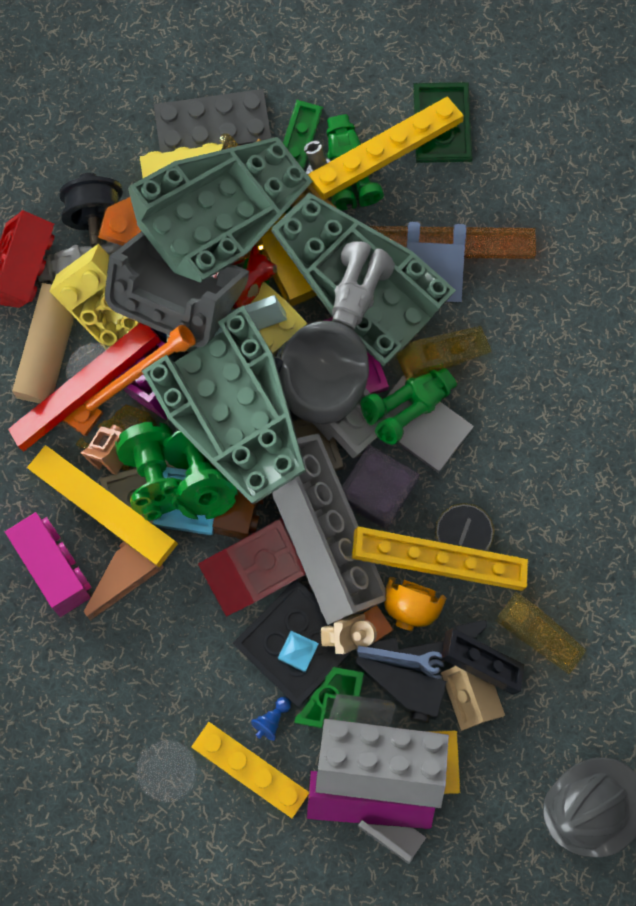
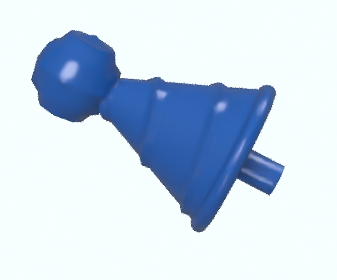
M278 698L275 702L276 709L251 720L252 726L258 731L255 735L257 738L260 739L262 736H265L269 740L276 739L275 735L279 727L281 713H286L291 708V701L288 698Z

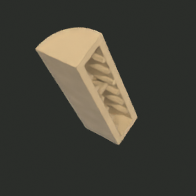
M42 283L12 390L17 399L41 403L55 390L74 321V316L49 292L52 285Z

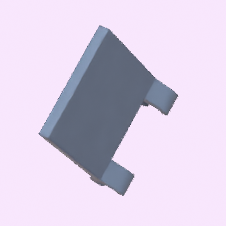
M409 222L407 249L414 252L456 290L446 302H462L466 225H454L453 244L419 243L420 223Z
M358 646L357 653L359 657L402 669L419 671L426 676L442 679L440 675H433L439 673L440 668L432 667L436 665L444 667V663L436 659L431 660L435 657L442 659V655L439 652L432 651L417 656Z

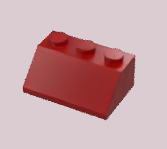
M24 210L6 222L0 238V305L20 308L33 301L37 292V286L34 285L36 278L42 274L46 265V260L43 259L45 251L50 249L54 241L55 235L52 234L54 223Z

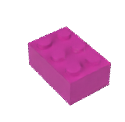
M37 512L5 531L51 608L60 617L91 598L87 590L92 588L79 567L73 570L72 565L76 561L63 542L57 544L56 541L61 538L47 517L41 519Z

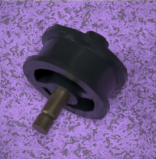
M83 173L79 178L71 180L61 187L59 195L61 201L65 204L61 217L62 222L70 228L89 230L90 246L93 248L97 244L102 246V240L98 238L104 213L108 207L119 202L123 195V189L117 180L97 176L94 173Z

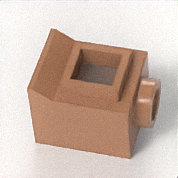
M112 425L110 429L101 426L88 448L81 451V454L96 469L100 470L102 465H104L112 474L117 475L123 463L119 461L115 442L120 441L119 435L124 430L116 425Z

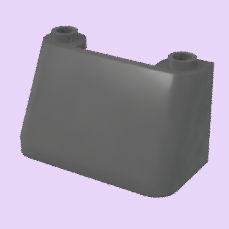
M141 231L109 256L105 301L113 311L169 336L170 332L179 325H185L195 337L196 343L194 346L203 347L213 339L220 328L218 321L229 314L245 289L249 271L236 265H229L219 272L218 279L209 277L200 283L173 273Z

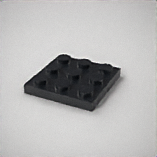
M297 579L233 642V645L297 708L324 682L332 668L338 667L354 651L336 654L335 646H322L321 628L324 626H334V623L327 625L316 597ZM290 631L319 643L306 673L278 660Z

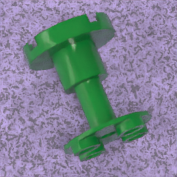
M152 422L133 425L119 435V442H115L119 461L127 466L136 467L138 475L146 479L147 483L140 486L132 494L130 504L132 510L144 515V519L148 521L157 520L162 514L175 509L179 510L175 491L182 480L164 478L163 476L167 465L162 443L164 439L172 436L173 432L168 425L160 422V427H153Z
M180 430L164 439L162 446L166 461L178 469L187 470L185 473L186 478L179 483L175 491L177 506L181 513L191 519L198 520L197 515H205L206 519H212L232 508L236 502L237 488L210 464V461Z

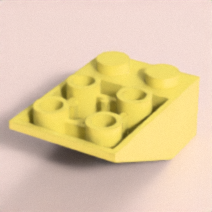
M97 244L56 274L49 292L107 350L140 322L113 311L105 301V287L110 255Z

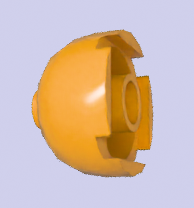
M390 577L385 588L386 601L384 605L388 614L397 620L396 626L413 631L414 626H428L439 617L446 601V597L443 594L438 599L434 597L435 590L404 580L402 585L395 584L397 578Z

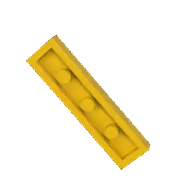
M210 722L207 723L191 746L195 751L291 819H293L309 795V792Z

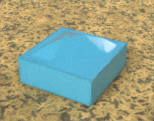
M290 631L278 660L306 673L319 643Z

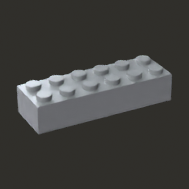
M318 433L297 438L306 472L274 491L272 495L296 549L297 556L307 575L309 584L315 594L320 610L327 625L385 602L386 589L375 563L352 559L354 530L359 526Z

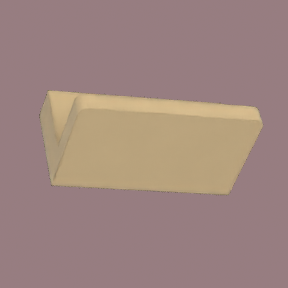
M456 666L441 672L443 680L447 681L445 686L461 731L505 716L494 685Z

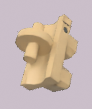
M355 614L334 622V626H324L321 628L322 646H335L336 654L348 653L357 649L358 646L368 647L374 643L377 636L376 628L371 622L365 620V614Z

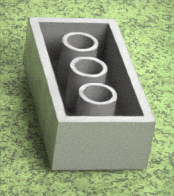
M324 719L315 792L441 808L446 786L449 734Z

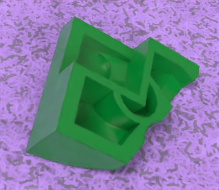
M333 667L321 686L310 697L309 702L295 717L294 723L323 729L324 719L355 723L364 673Z

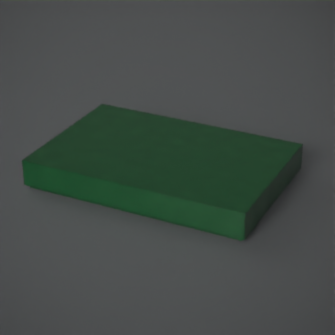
M469 82L413 83L414 115L447 96L464 115L462 123L416 148V163L472 162Z

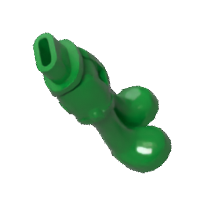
M347 114L327 119L328 159L332 161L362 144L355 132V126L350 123ZM369 176L356 182L361 207L373 205L384 197L381 185L371 182ZM351 186L331 196V203L341 211L348 210L347 204H351L352 209L357 207L356 197Z
M444 367L438 371L431 370L427 374L416 378H409L404 386L383 399L376 393L366 395L360 402L361 411L367 423L373 425L406 401L412 404L397 415L382 420L375 427V434L380 440L386 444L394 445L402 439L404 435L403 428L417 417L434 411L435 406L442 399L450 395V390L457 386V382Z

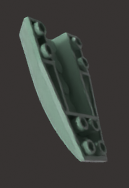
M275 137L174 161L130 185L128 191L139 229L173 273L201 283L243 258L312 183V180L281 140Z
M308 193L271 229L278 242L332 317V309L336 297L334 290L341 283L347 269L341 260L343 247L348 243L360 241L368 243L371 247L369 256L357 280L359 285H362L368 270V263L376 249H382L390 255L395 264L394 271L388 279L378 281L373 295V306L366 311L361 323L355 326L354 329L362 339L366 351L382 366L387 365L403 350L456 291L414 252L311 193Z
M242 306L218 321L223 331L214 336L205 346L197 347L176 362L168 355H165L143 369L142 373L168 419L254 505L306 472L274 355L246 308Z

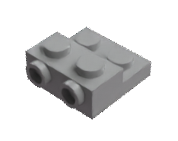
M366 388L362 398L370 394ZM361 400L346 417L329 424L313 423L328 441L334 437L352 458H355L377 438L375 427L378 423L391 417L388 413L380 421L369 425L361 411Z

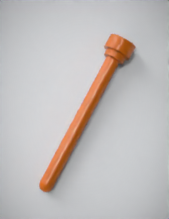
M179 325L170 332L167 343L85 402V408L88 411L95 410L142 376L143 369L165 355L169 356L174 352L180 351L185 352L194 346L196 341L191 330L185 325Z

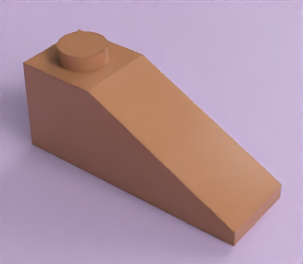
M123 541L119 545L121 549L112 558L84 613L91 621L164 568L163 564L157 567Z

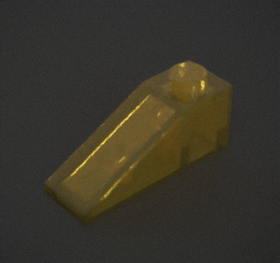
M477 326L415 340L396 356L404 376L408 380L409 378H416L427 374L431 370L438 371L443 367L446 369L492 351L482 327Z
M517 592L514 593L495 620L568 675L586 652L584 647L547 614Z

